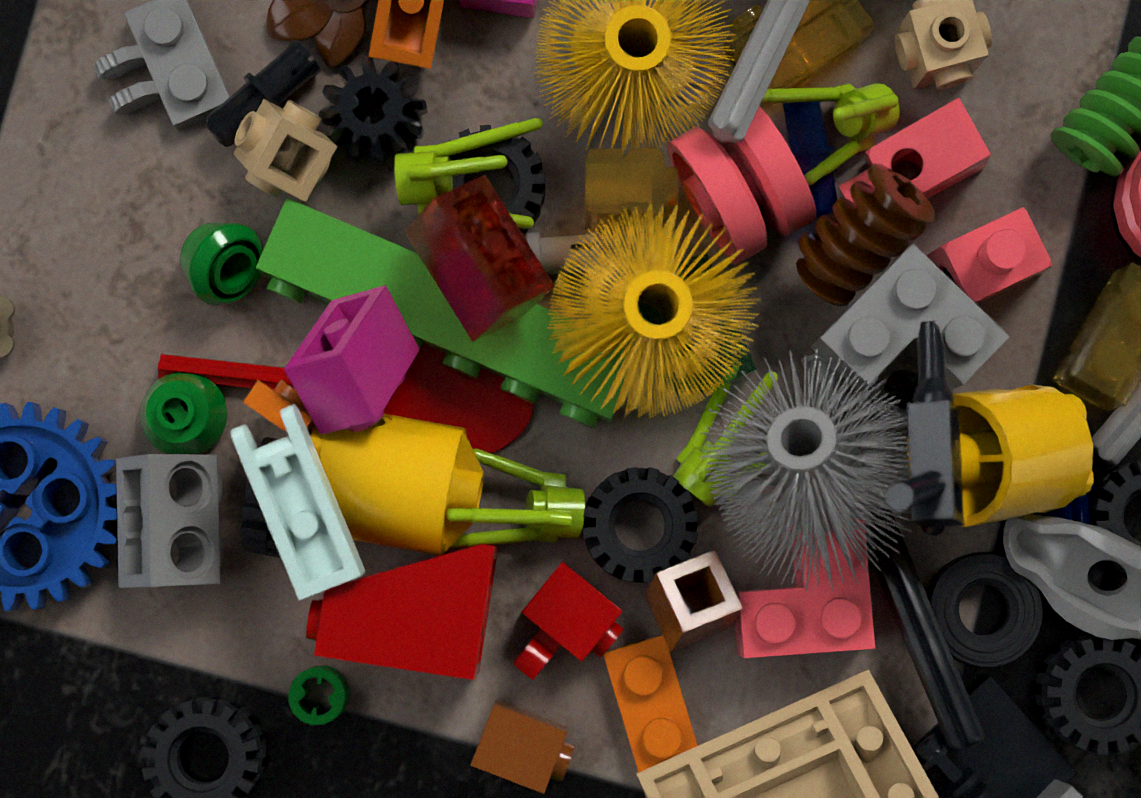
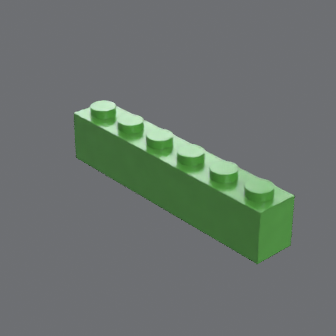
M286 198L255 267L265 278L270 279L267 290L298 304H302L305 295L329 304L331 300L386 285L418 347L421 349L422 344L446 353L442 365L474 379H477L481 369L504 378L501 390L533 404L536 403L539 394L563 404L559 412L561 416L583 426L594 429L598 419L608 424L611 423L626 372L613 398L602 409L600 408L626 355L592 402L591 399L624 351V348L585 391L579 395L619 346L572 385L578 373L602 352L563 376L571 361L584 352L558 364L565 350L552 352H554L553 349H556L554 347L557 346L556 343L564 341L557 340L566 337L551 340L549 338L564 336L567 334L551 337V335L575 330L552 333L571 328L553 330L556 328L547 329V327L556 326L548 324L576 321L550 322L571 320V318L551 319L552 317L567 316L549 315L548 313H559L549 311L550 309Z

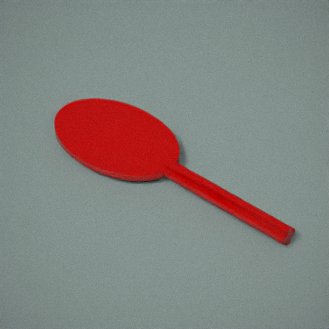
M422 344L419 353L405 373V380L396 388L384 408V414L466 428V437L472 449L493 453L509 445L525 430L532 417L534 404L501 390L504 378L481 369L477 379H474L442 365L446 353ZM160 354V361H158V379L174 372L203 375L219 386L252 389L259 380L274 390L282 380L294 388L284 370L285 367Z

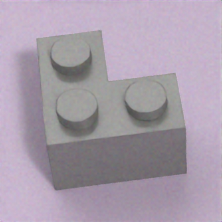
M912 244L897 257L810 347L815 352L818 349L817 354L828 365L832 357L830 366L835 369L843 353L836 372L841 376L846 367L842 376L844 380L847 379L855 365H857L849 377L848 384L863 366L867 364L850 385L853 387L857 379L860 378L854 387V390L857 391L869 377L861 389L868 386L903 349L918 362L917 341L920 324L924 321H935L940 328L944 341L946 381L952 390L965 384L1010 336L919 248Z

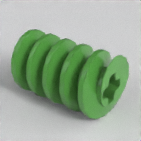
M1134 37L1128 44V52L1120 53L1113 61L1112 71L1104 72L1096 81V89L1088 90L1079 100L1080 108L1069 111L1063 119L1064 127L1055 128L1050 134L1053 144L1060 152L1082 168L1092 172L1102 171L1110 176L1118 177L1124 170L1122 164L1114 156L1115 152L1132 159L1140 152L1137 143L1130 135L1133 133L1141 138V37Z

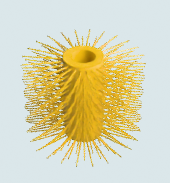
M548 0V2L557 6L565 14L554 8L556 11L548 7L547 9L549 10L543 9L555 17L546 13L551 18L544 15L542 16L545 18H540L550 24L545 22L541 23L546 25L539 24L549 30L541 28L547 32H538L547 34L538 35L547 38L538 37L545 40L537 41L550 43H537L545 46L536 47L551 49L536 48L537 51H545L536 53L551 54L537 55V57H553L535 58L548 60L536 62H551L538 65L542 67H535L543 68V70H539L535 74L545 73L537 77L555 76L536 83L551 81L541 85L542 87L561 80L564 81L541 90L540 92L562 86L539 97L562 91L545 99L546 101L550 98L554 99L572 89L565 95L544 105L546 106L552 102L555 103L561 98L570 95L551 108L553 109L564 102L559 108L550 113L552 114L562 108L549 119L561 113L559 115L561 116L580 101L558 120L560 121L571 112L557 126L573 116L569 123L570 125L574 121L575 123L567 132L570 129L572 131L579 123H582L577 136L579 139L600 110L592 126L587 150L610 104L615 98L597 152L598 154L617 100L620 99L608 159L619 133L624 110L621 159L624 154V148L626 150V142L628 145V137L630 140L631 136L632 161L633 147L635 157V143L637 152V137L639 148V131L640 143L643 144L645 158L646 151L643 138H645L647 153H649L643 120L649 148H651V141L656 157L657 154L653 145L652 135L658 152L655 133L661 148L662 146L654 122L659 130L662 142H665L667 146L657 119L662 127L665 138L669 142L670 140L664 127L672 139L674 137L667 123L678 137L670 119L680 133L681 131L677 124L684 132H687L680 120L689 130H691L689 125L692 128L695 127L692 121L700 126L690 111L697 118L703 116L694 107L700 113L702 112L699 109L709 114L702 108L707 111L711 110L701 103L709 107L707 104L713 106L707 100L715 104L710 99L716 101L712 97L718 99L714 94L718 96L719 94L713 91H720L712 88L723 90L717 87L723 86L716 83L726 85V83L722 82H726V80L721 79L724 78L723 76L714 74L729 76V74L723 73H728V71L716 69H725V67L710 65L731 67V65L722 64L728 62L714 60L728 59L734 61V59L725 58L731 56L716 55L726 54V52L707 53L718 50L734 51L719 49L729 48V46L711 47L722 45L723 43L703 45L716 42H733V40L715 41L725 39L726 37L706 39L736 34H722L730 31L709 34L724 27L733 26L727 25L712 28L725 22L700 29L716 20L728 17L727 15L702 23L731 9L709 15L722 8L720 7L694 20L692 19L702 12L725 2V0L709 6L698 13L696 12L714 0H711L699 9H697L699 5L707 0L701 3L698 2L699 0H695L690 5L688 4L692 0H656L652 8L650 7L652 0L649 1L648 6H646L647 0H615V2L613 0H604L605 4L602 0H599V2L598 0H592L599 11L592 6L589 0H582V2L580 0H571L574 5L569 0H559L564 6L553 0L555 3ZM576 3H578L580 6H582L587 12L581 10V9L576 5ZM565 4L579 11L585 18L575 14ZM565 11L571 13L580 21L571 18ZM556 15L567 18L576 25L566 23ZM549 21L567 25L575 31L563 29ZM700 21V22H698V23H696V24H694V25H692V26H689V25H691V24L694 23V22ZM550 28L565 31L573 36L562 35ZM713 30L704 34L697 35L703 31ZM548 36L564 37L570 41L562 42ZM701 37H707V38H704V39H701V40H697V41H694V42H684V41H688V40H691V39H696V38H701ZM704 43L698 46H688L693 44ZM547 44H566L571 47L561 48ZM697 49H711L704 52L695 51ZM547 50H567L574 53L561 54ZM625 52H633L640 57H632ZM692 55H708V56H713V57H718V58L700 59V58L691 57V56H692ZM562 56H567V57L573 58V59H566V60H562V59H550V58H556V57H562ZM693 61H705L715 64H699ZM567 62H575V64L561 65ZM569 67H579L573 70L559 71ZM695 67H703L716 72H705ZM557 69V70L550 71V72H541V71H547V70ZM691 72L705 74L717 81L700 78ZM689 77L700 79L712 86L697 83ZM688 83L696 84L708 93L694 89ZM684 87L692 89L701 98L689 93ZM581 90H583L579 95H577L576 97H574L578 92H580ZM679 90L689 94L699 104L686 98ZM676 95L684 98L691 107L683 103ZM665 97L672 102L676 110L671 107ZM671 97L677 100L681 108L672 100ZM685 109L688 111V113H689L695 120H693V119L686 113Z
M650 203L651 225L649 222V209L647 208L649 249L646 213H644L645 249L643 217L641 231L637 207L635 209L640 238L633 212L637 241L632 217H630V224L625 207L624 211L628 220L629 230L623 213L621 214L627 236L619 217L628 247L623 239L618 222H616V226L611 215L615 231L609 220L608 222L613 230V236L607 224L605 226L602 220L599 219L605 228L602 230L600 225L597 224L603 232L602 236L597 229L595 230L609 251L602 245L595 233L592 234L589 229L588 231L602 246L608 257L602 252L593 237L591 239L586 234L601 254L586 239L579 237L599 256V258L596 257L584 243L581 244L577 241L598 263L582 247L580 249L576 245L593 263L585 259L576 250H570L584 259L594 269L583 263L574 254H568L586 268L580 266L572 258L571 260L569 258L564 260L580 267L586 273L579 271L567 262L563 264L578 271L588 279L564 266L565 268H561L582 280L560 271L561 273H558L560 275L557 277L558 281H555L560 284L554 285L559 288H553V290L558 291H553V293L575 297L583 301L551 295L561 299L550 300L561 303L549 302V304L562 306H550V308L569 309L549 310L567 312L561 314L548 313L549 315L567 316L552 317L551 319L586 318L556 320L550 322H576L548 324L556 326L547 327V329L571 328L552 333L575 330L551 335L552 337L567 334L564 336L549 338L551 340L566 337L557 340L564 341L556 343L557 346H554L556 349H553L554 352H552L565 350L558 364L584 352L571 361L563 376L602 352L578 373L572 385L619 346L579 395L585 391L624 348V351L591 399L592 402L626 355L600 408L602 409L613 398L626 372L613 412L615 413L622 406V403L624 405L629 391L624 417H626V413L627 415L631 413V408L632 411L633 408L636 409L637 404V407L639 405L638 418H640V404L642 416V410L643 414H645V403L646 412L649 405V418L651 419L650 405L652 407V417H654L652 383L655 415L656 383L657 409L659 413V392L660 408L663 411L664 417V409L666 410V415H668L664 389L669 413L671 412L670 400L672 411L675 414L672 398L675 408L679 412L675 396L680 410H682L672 379L676 385L683 408H685L683 400L687 408H689L687 400L690 406H692L690 397L694 404V400L696 403L699 402L698 399L702 400L701 396L705 399L691 375L707 397V393L709 394L710 392L712 394L713 391L716 392L715 390L717 389L715 387L717 386L705 376L703 371L710 376L719 388L720 383L707 372L701 363L725 385L724 381L708 365L713 367L724 378H726V374L714 367L708 360L719 366L730 377H732L729 374L730 372L712 358L721 362L734 374H736L732 371L734 369L729 367L731 365L721 361L717 356L736 368L738 367L734 365V362L721 356L714 350L728 356L740 365L742 364L738 362V359L726 354L719 348L740 358L742 357L735 354L737 352L724 348L714 342L726 345L746 355L739 351L741 349L730 346L720 340L732 343L748 352L751 351L737 343L742 342L749 345V343L741 341L742 338L753 341L746 338V335L729 332L721 328L750 333L733 328L755 330L739 325L759 327L758 325L744 323L750 321L727 319H754V317L730 315H758L740 313V311L748 310L716 311L751 308L752 306H725L756 304L740 302L761 300H732L747 297L748 295L728 298L752 293V291L740 294L734 293L757 289L750 288L736 291L739 289L737 287L743 286L742 283L747 282L743 280L751 278L744 277L755 273L732 280V277L736 276L734 274L740 272L738 270L744 268L742 266L748 264V262L715 277L728 267L727 265L743 249L699 276L718 259L733 240L683 281L725 231V228L680 278L678 277L713 224L711 223L676 272L703 216L702 213L685 237L675 256L689 214L688 211L683 221L681 220L680 225H678L677 230L675 229L672 238L678 205H676V210H673V214H670V219H667V224H664V229L662 228V205L661 223L659 210L658 229L656 215L654 236L655 220H652V207ZM606 231L608 232V234H609L610 237L612 238V240H613V242H614V244H615L617 250L615 249V247H614L613 244L611 243V241H610V239H609V237H608ZM620 238H621V240H622V242H623V244H624L626 253H625V251H624V249H623V247H622ZM606 239L608 240V242H609L610 245L612 246L615 255H614L613 252L611 251V249H610V247H609V245H608ZM562 276H565V277L574 279V280H576V281H578V282H580V283H582V284H584V285H586V286L577 284V283H575V282H573V281H571V280H569V279H566V278H564V277H562ZM561 280H564V281H566V282L575 284V285H577V286H579V287H581V288H576V287H574V286H572V285H569V284H567V283H565V282H563V281H561ZM563 287L576 289V290H578V291H580V292H575V291H572V290H569V289H566V288H563ZM566 292L575 293L584 297L574 296ZM569 302H579V303H584V304H589V305L575 304V303H569ZM647 304L654 307L661 315L662 325H653L645 321L641 317L637 305ZM571 306H580L585 308H576ZM710 313H728V314H710ZM573 314H591V315H573ZM716 320L731 321V322H736V323H726V322H720V321H716ZM715 324H725L730 326H720ZM716 331L729 333V334H732V335H735V336H738V337H733V336H729V335H724V334L719 333V332H716ZM690 338L694 339V340L697 341L699 344L693 342ZM694 373L701 379L707 390L698 381ZM699 373L705 377L711 388L705 383ZM686 374L688 375V377H689L690 380L692 381V383H693V385H694L696 391L694 390V388H693L692 385L690 384V382H689V380H688ZM675 376H676V378H677V380H678V382H679L681 391H680V389H679V387H678V385H677ZM683 377H684L685 380L688 382V384H689V386H690V388H691L693 394L691 393V391L689 390L688 386L686 385V383H685ZM680 379H681V381H682L683 384H684L685 390H684V388H683V386H682V384H681V382H680Z

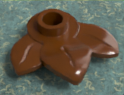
M273 0L268 8L266 20L267 34L272 39L289 42L307 40L314 37L323 61L328 67L333 68L346 61L361 44L366 34V19L363 7L369 0Z

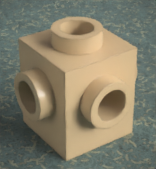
M917 0L912 4L914 10L908 12L897 29V34H895L894 38L898 61L904 71L908 70L913 89L936 84V88L942 90L972 80L974 78L973 73L989 55L987 49L992 46L991 29L983 11L976 12L973 0ZM947 30L951 42L944 40L939 32Z
M263 99L257 112H249L240 123L235 135V145L237 148L233 154L248 170L245 179L257 188L276 197L283 190L306 202L315 185L327 172L337 145L318 128L322 119L310 110L291 100H288L282 109Z

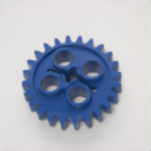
M33 402L26 403L21 419H19L13 405L0 403V533L6 529L0 538V592H2V604L6 611L18 610L24 593L32 610L45 608L47 590L58 602L70 600L68 581L71 580L81 588L92 586L93 582L86 567L90 564L99 568H109L111 563L100 549L103 544H118V534L109 530L111 521H117V508L112 507V499L117 497V484L109 483L108 476L116 472V460L100 461L98 459V456L108 444L107 440L96 437L83 442L89 423L77 419L64 429L66 421L65 410L53 407L43 421L40 404ZM20 444L27 453L28 465L19 477L11 479L4 470L3 459L11 447ZM52 458L56 459L58 464L54 472L39 483L47 469L48 461ZM72 481L79 489L80 503L72 514L64 516L57 510L54 503L55 493L63 483ZM16 495L28 496L25 504L33 510L29 518L16 517L19 512V508L13 503ZM31 533L40 541L42 555L39 562L33 568L28 569L18 559L17 546L25 535Z

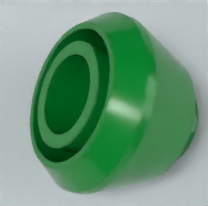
M206 223L197 227L186 238L180 252V265L191 289L200 300L213 306L226 305L247 295L258 282L261 273L255 267L263 252V247L259 236L248 226L239 223Z
M174 372L158 379L146 392L140 410L141 426L145 436L155 448L165 454H202L206 452L222 436L228 415L225 398L216 384L203 375ZM183 401H184V402L186 403V405H187L188 412H187V410L184 408V406L182 405V402H183ZM168 413L173 417V423L168 420Z

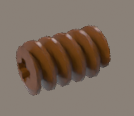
M874 163L867 171L873 186L864 181H856L850 188L851 197L854 202L845 198H839L832 206L836 219L829 215H822L815 223L818 235L813 232H805L798 240L799 248L805 258H799L796 262L797 272L803 284L816 296L829 304L838 307L848 305L856 295V291L865 289L873 279V274L882 273L891 262V257L901 255L908 246L909 240L917 239L926 229V223L935 222V211L926 196L909 179L895 173L882 164Z

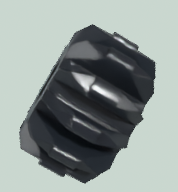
M365 57L361 63L362 75L355 77L352 70L346 65L338 69V73L345 84L344 88L335 85L324 86L322 91L324 97L334 105L320 110L319 117L322 119V124L335 126L327 137L337 147H342L349 143L347 148L349 161L358 163L368 148L370 149L374 165L379 167L385 164L384 148L391 146L395 154L409 153L405 142L401 138L402 135L412 139H421L423 137V126L412 118L421 117L428 112L424 99L411 98L419 89V83L415 76L405 77L398 81L400 68L398 63L389 61L379 75L377 74L373 59ZM374 101L376 107L380 108L381 103L384 102L382 109L385 117L381 121L373 123L370 116H367L366 121L362 122L365 119L362 109L365 104Z

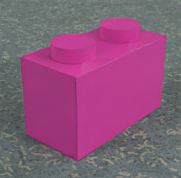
M383 285L331 300L284 370L321 435L346 428L352 432H357L371 427L382 418L384 408L396 388L405 380V373L420 348L387 286Z

